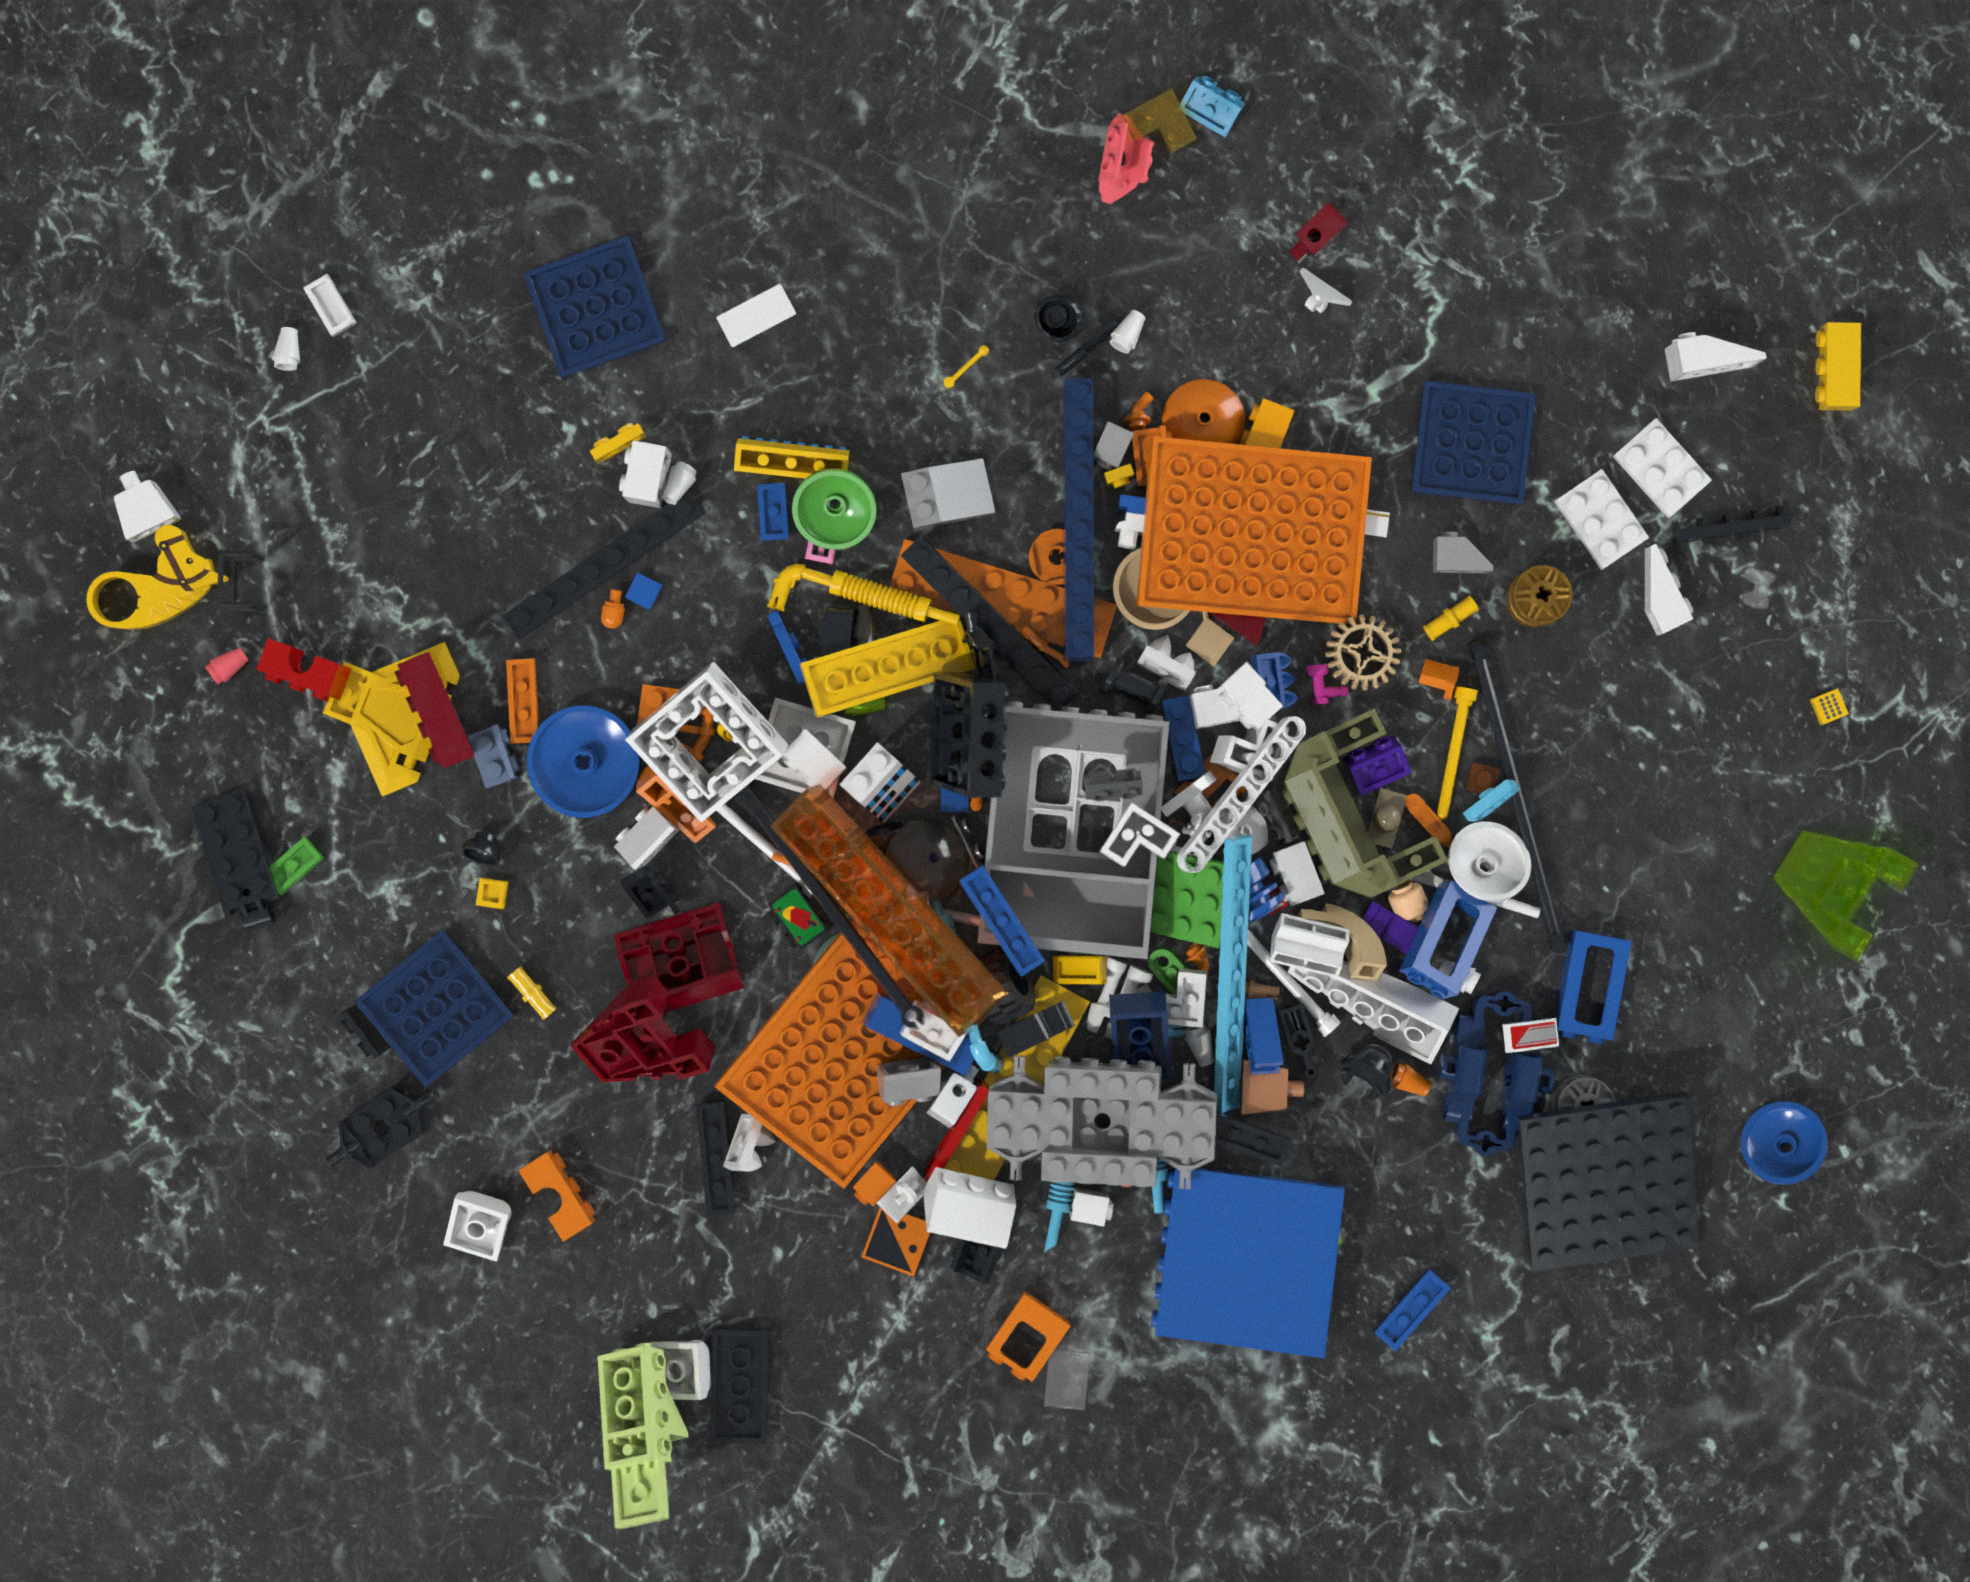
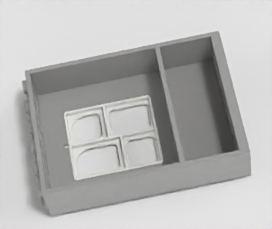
M1008 701L1004 713L1007 719V730L1004 733L1003 742L1006 747V759L1003 762L1002 772L1005 775V788L1002 790V798H991L985 859L986 871L1037 949L1147 959L1157 855L1139 844L1125 867H1122L1102 853L1079 851L1076 844L1080 807L1084 804L1112 807L1114 809L1113 829L1131 803L1160 821L1169 722L1163 721V716L1147 715L1145 719H1136L1135 713L1118 712L1117 717L1107 716V711L1090 709L1089 714L1079 713V708L1062 707L1061 711H1052L1051 705L1034 704V709L1023 708V703ZM1048 755H1061L1071 765L1070 799L1066 805L1039 803L1035 800L1037 769L1041 760ZM1102 758L1114 764L1116 770L1135 768V771L1141 770L1143 781L1142 795H1137L1132 799L1114 797L1100 802L1093 801L1092 799L1086 800L1085 792L1082 790L1084 769L1089 762ZM1034 815L1064 816L1067 819L1064 848L1051 849L1032 846L1031 832ZM980 914L978 943L1000 945Z

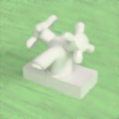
M1210 771L1161 807L1166 817L1181 806L1185 807L1192 818L1191 823H1188L1187 827L1182 828V833L1192 836L1213 809L1202 794V790L1216 780ZM1223 808L1219 813V819L1223 824L1230 821L1229 809ZM1204 832L1202 836L1203 842L1211 836V832Z

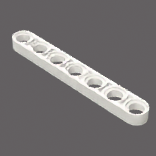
M1288 716L1279 721L1180 850L1177 856V863L1181 870L1196 873L1205 867L1304 737L1306 726L1301 718ZM1290 721L1295 722L1297 725V733L1293 737L1288 736L1286 733V726ZM1273 743L1279 744L1281 748V754L1276 759L1272 758L1269 753V748ZM1258 764L1264 768V776L1261 780H1256L1253 777V769ZM1240 786L1245 787L1248 792V797L1244 802H1240L1236 798V791ZM1223 808L1229 809L1231 813V819L1226 824H1223L1219 819V813ZM1206 830H1211L1214 834V841L1209 846L1205 845L1202 840ZM1189 852H1194L1198 858L1197 864L1192 868L1188 867L1185 862Z

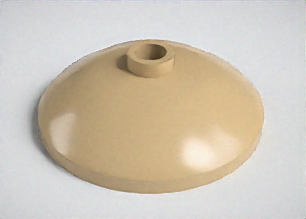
M1141 548L1130 553L1117 568L1113 580V595L1116 605L1127 620L1141 628L1158 630L1171 627L1180 622L1189 613V610L1136 606Z

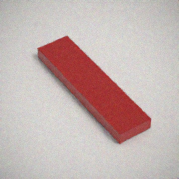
M981 1079L976 1082L975 1086L977 1089L955 1124L947 1131L924 1170L926 1182H928L935 1167L945 1168L988 1095L990 1088L987 1082Z

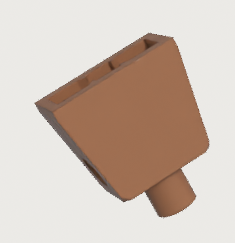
M1242 1059L1239 1112L1241 1114H1251L1287 1109V1096L1303 1097L1304 1081L1288 1080V1069L1279 1066V1073L1251 1075L1249 1060Z

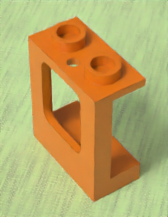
M1023 1291L1018 1298L1017 1304L991 1342L987 1343L986 1350L989 1352L987 1356L999 1365H1002L1004 1362L1012 1368L1010 1372L1020 1380L1025 1381L1027 1378L1033 1382L1070 1328V1322L1026 1291ZM1021 1321L1026 1322L1046 1337V1342L1027 1368L1001 1351V1347L1016 1325Z

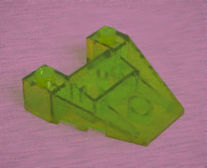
M1802 831L1773 879L1834 950L1859 964L1874 939L1873 934L1853 924V918L1878 879L1904 893L1918 871V863L1890 848H1880L1866 845V843L1851 842L1832 836Z

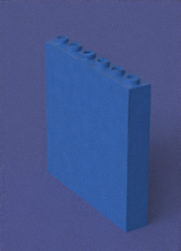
M1198 1167L1191 1172V1189H1186V1178H1184V1189H1180V1172L1177 1168H1175V1171H1169L1168 1187L1173 1188L1172 1199L1166 1198L1164 1215L1170 1217L1168 1227L1163 1226L1161 1243L1166 1244L1165 1255H1159L1158 1271L1163 1272L1162 1283L1156 1282L1154 1299H1159V1309L1153 1310L1151 1327H1156L1155 1335L1325 1358L1345 1191L1344 1186Z

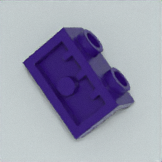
M1394 736L1381 737L1374 744L1365 748L1354 749L1349 755L1343 757V761L1349 768L1356 790L1360 796L1411 774L1402 746Z

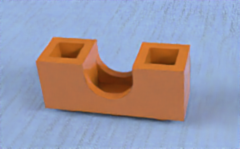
M549 1150L518 1171L533 1194L543 1188H553L560 1194L562 1199L561 1208L548 1219L564 1242L591 1225L595 1221L593 1218L595 1211L587 1200L583 1202L579 1196L580 1187L572 1176L570 1178L567 1177L563 1170L565 1164L558 1153L553 1154Z

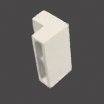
M1281 913L1272 934L1270 962L1338 978L1343 967V955L1349 943L1350 929Z

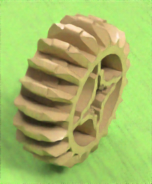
M1364 615L1358 616V624L1355 623L1353 617L1348 618L1349 628L1341 622L1338 624V628L1342 633L1340 634L1337 631L1330 633L1336 639V642H1326V646L1334 648V651L1325 653V657H1334V661L1328 663V667L1337 666L1339 670L1333 673V677L1336 678L1343 674L1342 685H1346L1349 679H1351V689L1353 690L1357 688L1359 682H1361L1363 691L1368 690L1369 681L1374 689L1378 688L1377 678L1383 683H1387L1389 680L1385 672L1390 675L1396 673V670L1390 664H1400V660L1393 658V654L1401 653V649L1392 648V644L1399 642V638L1389 639L1388 635L1392 634L1394 630L1389 628L1384 632L1382 628L1386 622L1383 620L1377 626H1374V616L1369 618L1368 624L1365 623ZM1365 630L1359 644L1343 643L1344 639L1351 632ZM1373 634L1383 643L1385 654L1375 650L1373 647ZM1365 644L1366 652L1372 656H1367L1361 661V654L1354 650L1357 648L1361 649L1362 645ZM1341 651L1353 658L1354 672L1345 666ZM1368 661L1383 663L1376 673L1367 676L1362 675Z

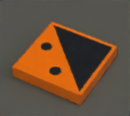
M880 1207L862 1258L914 1277L930 1234L926 1229V1220L906 1213L896 1223Z

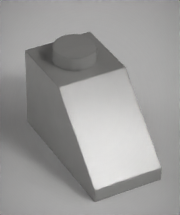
M1108 421L1093 454V460L1096 461L1095 466L1107 472L1111 471V469L1119 468L1134 433Z
M1441 532V537L1433 539V573L1489 574L1493 571V565L1466 537H1458V532Z

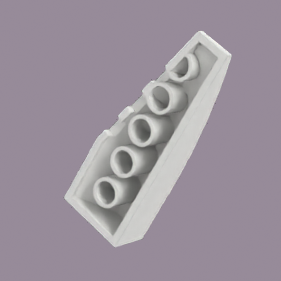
M1343 961V967L1338 978L1291 966L1288 971L1289 974L1315 993L1322 992L1327 995L1330 1000L1329 1003L1339 1009L1342 1006L1353 1014L1352 1019L1360 1025L1363 1022L1375 1030L1373 1035L1380 1040L1429 1064H1432L1459 1008L1409 983L1384 973L1380 975L1377 981L1350 978L1349 964L1346 961Z

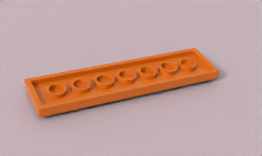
M904 539L889 587H893V590L897 588L898 592L900 590H903V593L907 591L908 595L910 593H913V596L917 594L918 598L920 596L932 599V607L960 615L901 557V554L913 543V541ZM936 549L1020 633L1021 629L1027 626L1044 640H1048L1049 643L1063 647L1062 587ZM1094 598V657L1101 658L1117 605Z

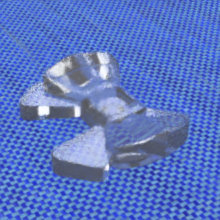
M1751 568L1744 572L1742 577L1755 583L1754 592L1741 594L1740 599L1746 605L1753 608L1766 609L1769 606L1766 597L1769 585L1775 581L1776 576L1769 571L1757 570L1755 572Z

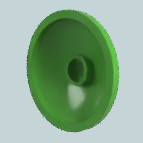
M824 469L811 474L799 485L793 498L792 514L797 529L811 543L826 549H845L858 544L871 531L876 519V500L868 484L856 474L842 469ZM837 499L840 501V504L835 506L830 501Z

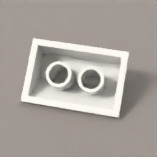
M935 1167L923 1189L927 1232L1006 1249L1016 1209L1014 1185Z

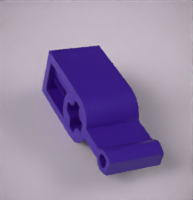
M1372 901L1361 919L1375 931L1381 940L1407 955L1418 928Z

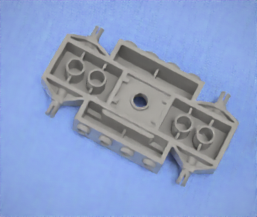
M1014 1055L1012 1075L992 1083L988 1091L987 1148L1009 1161L1010 1180L1015 1179V1169L1016 1180H1022L1021 1171L1024 1160L1042 1152L1041 1181L1155 1187L1158 1178V1158L1177 1168L1180 1172L1179 1188L1184 1189V1178H1186V1189H1191V1172H1193V1169L1211 1162L1215 1158L1217 1094L1196 1083V1064H1190L1189 1075V1063H1184L1182 1083L1161 1091L1162 1066H1155L1154 1061H1138V1065H1127V1061L1121 1059H1112L1110 1064L1099 1063V1059L1082 1058V1062H1070L1069 1057H1054L1053 1061H1048L1045 1067V1082L1042 1083L1028 1076L1027 1072H1025L1026 1056H1020L1019 1066V1055ZM1097 1114H1107L1111 1119L1110 1125L1105 1128L1099 1127L1095 1123Z

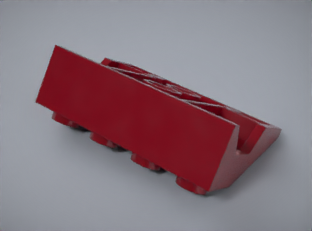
M720 902L613 935L626 984L628 985L631 981L654 974L669 991L664 1013L745 988Z

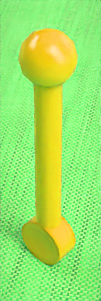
M980 346L978 353L952 377L944 379V386L952 388L955 381L981 356L988 355V346Z

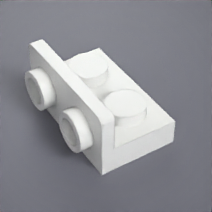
M915 999L913 1006L919 1007L925 1013V1023L922 1026L915 1020L917 1017L916 1012H911L908 1021H914L919 1029L912 1030L904 1025L900 1031L901 1036L950 1062L967 1033L962 1025L963 1021L951 1013H948L946 1016L938 1012L939 1008L930 1001L924 1000L922 1003Z

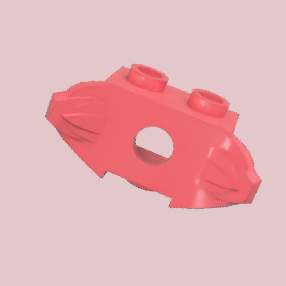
M1120 113L1117 114L1111 121L1110 126H1108L1098 180L1100 181L1099 193L1101 194V200L1112 204L1133 190L1138 182L1145 183L1149 179L1147 174L1152 164V147L1155 145V142L1143 138L1129 118ZM1124 153L1125 163L1121 166L1122 156Z

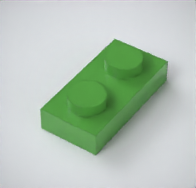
M303 837L270 866L279 895H284L325 859L307 837Z

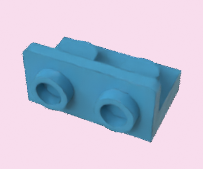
M1197 76L1192 81L1177 110L1226 137L1245 103L1241 101V96L1234 91L1227 90L1225 92L1216 87L1217 82L1207 76L1202 78Z

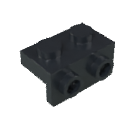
M649 864L620 880L623 889L646 919L667 906L675 914L680 912L676 904L680 900L672 886L666 887L668 883L661 871L655 872Z
M356 1004L341 1013L344 1017L340 1021L350 1035L354 1032L361 1040L357 1045L366 1057L372 1054L377 1059L392 1048Z
M960 1239L958 1247L951 1254L949 1270L962 1273L983 1284H988L1002 1248Z

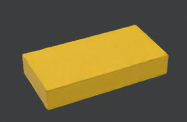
M1053 956V982L1056 984H1107V956Z

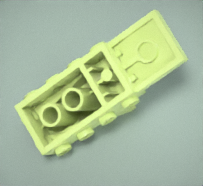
M651 1343L636 1344L634 1348L615 1349L612 1350V1353L598 1356L604 1466L606 1470H611L614 1521L615 1528L619 1529L669 1519L665 1464L671 1462V1441L688 1438V1431L666 1384V1359L663 1349L652 1347Z

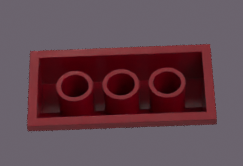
M425 652L397 664L399 670L394 673L400 686L406 685L411 696L406 697L411 712L418 711L422 722L417 723L423 739L429 737L433 745L428 750L434 764L440 763L442 768L474 757V753L430 652Z

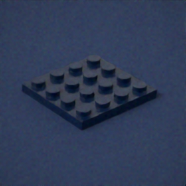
M629 236L523 273L561 379L667 342Z
M1424 381L1411 492L1522 505L1536 394Z
M443 930L354 1000L356 1005L425 1088L514 1017Z

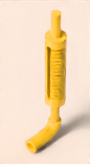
M804 564L787 566L780 572L777 578H774V588L767 607L771 609H778V611L784 612L790 589L794 588L797 580H802L803 578L829 586L830 594L840 597L843 595L844 598L848 597L849 600L853 598L855 602L858 600L859 603L863 601L865 605L868 603L869 606L873 605L875 608L878 606L879 609L883 608L885 611L888 609L889 612L893 611L894 614L898 612L899 615L903 614L904 617L908 615L909 618L913 617L915 620L924 623L930 617L957 626L960 620V615L932 607V599L924 596L918 598L917 594L913 596V593H910L908 595V592L905 591L903 593V590L898 592L897 588L893 590V587L888 588V585L883 587V584L878 585V582L873 584V581L870 580L868 582V579L863 581V578L860 577L858 579V576L853 578L852 574L848 576V573L836 570L834 575L831 576L806 568Z

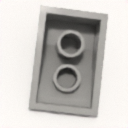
M983 458L901 473L914 532L996 513Z

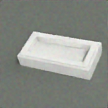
M328 274L303 287L332 337L357 323Z

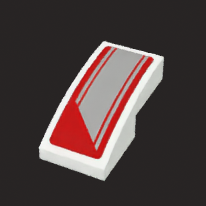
M1556 1018L1503 1025L1506 1053L1559 1046Z

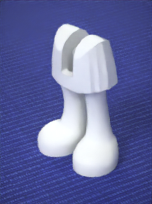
M1105 955L1107 956V984L1104 985L1098 1001L1091 1003L1088 1014L1087 1030L1094 1033L1098 1032L1099 1027L1104 1021V1016L1110 1018L1109 995L1115 993L1118 982L1128 965L1127 962L1109 955ZM1131 964L1120 994L1134 993L1141 983H1150L1153 974ZM1108 1022L1104 1037L1112 1040L1111 1023Z

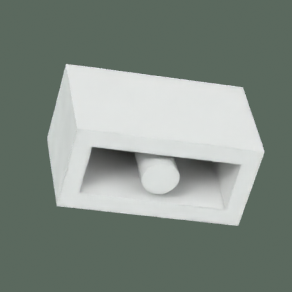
M807 729L788 746L784 753V756L787 758L783 762L795 773L798 770L807 776L804 782L815 792L819 789L825 792L847 769Z
M1305 841L1271 853L1273 859L1269 860V864L1274 876L1279 875L1282 885L1279 886V891H1282L1286 897L1283 899L1284 902L1289 901L1290 905L1294 906L1325 894Z
M1075 1187L1069 1213L1071 1220L1104 1226L1105 1220H1111L1114 1204L1109 1200L1108 1193Z

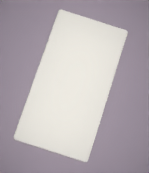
M778 284L716 318L731 347H734L792 317L796 312L781 284Z

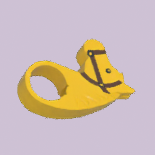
M164 525L158 528L155 533V542L161 550V554L158 557L156 575L149 576L116 571L104 573L97 577L90 585L87 592V606L92 617L102 625L127 630L150 628L176 618L197 604L213 585L218 584V573H215L212 560L205 559L195 553L186 533L182 529L173 525ZM224 576L223 583L227 582L229 577ZM115 579H125L134 586L137 595L140 596L137 604L139 609H136L129 618L123 621L112 622L102 614L99 608V594L108 582Z

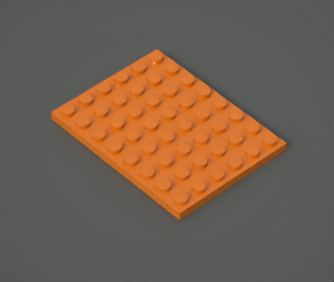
M1152 436L1136 606L1328 623L1342 622L1344 624H1349L1348 618L1353 617L1356 623L1372 457Z
M858 911L850 922L910 1002L913 1004L916 999L923 1003L924 1000H927L939 1008L938 1012L946 1016L948 1013L955 1015L953 1008L955 1004H952L953 999L950 998L951 994H949L950 989L947 988L948 984ZM840 932L716 1081L714 1086L845 1189L917 1102L915 1099L904 1100V1104L889 1106L888 1103H883L879 1095L876 1064L924 1058L926 1056L864 1025L862 1021L876 994L880 992L886 995V992ZM981 1010L974 1014L978 1027L987 1017ZM960 1018L963 1021L962 1025L967 1030L964 1018ZM936 1062L937 1065L940 1067V1071H942L946 1067Z

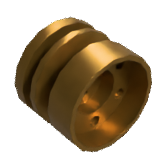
M1541 565L1534 566L1517 575L1509 584L1505 597L1507 609L1511 616L1521 625L1534 628L1546 626L1563 617L1570 608L1573 595L1571 584L1565 574L1557 568ZM1539 590L1547 594V597L1543 600L1536 598Z

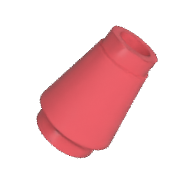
M238 647L235 650L210 659V663L205 668L218 685L223 681L226 683L249 660L241 648Z

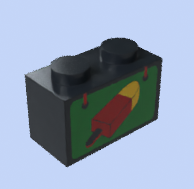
M797 884L768 904L771 908L768 914L777 926L780 923L783 924L788 931L784 936L793 948L798 946L802 950L830 930L807 897L801 893V889Z

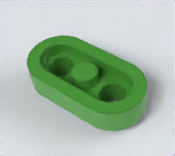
M1159 947L1149 957V968L1172 994L1177 995L1178 971L1180 968H1189L1172 949ZM1159 957H1166L1169 963L1167 965L1161 964Z

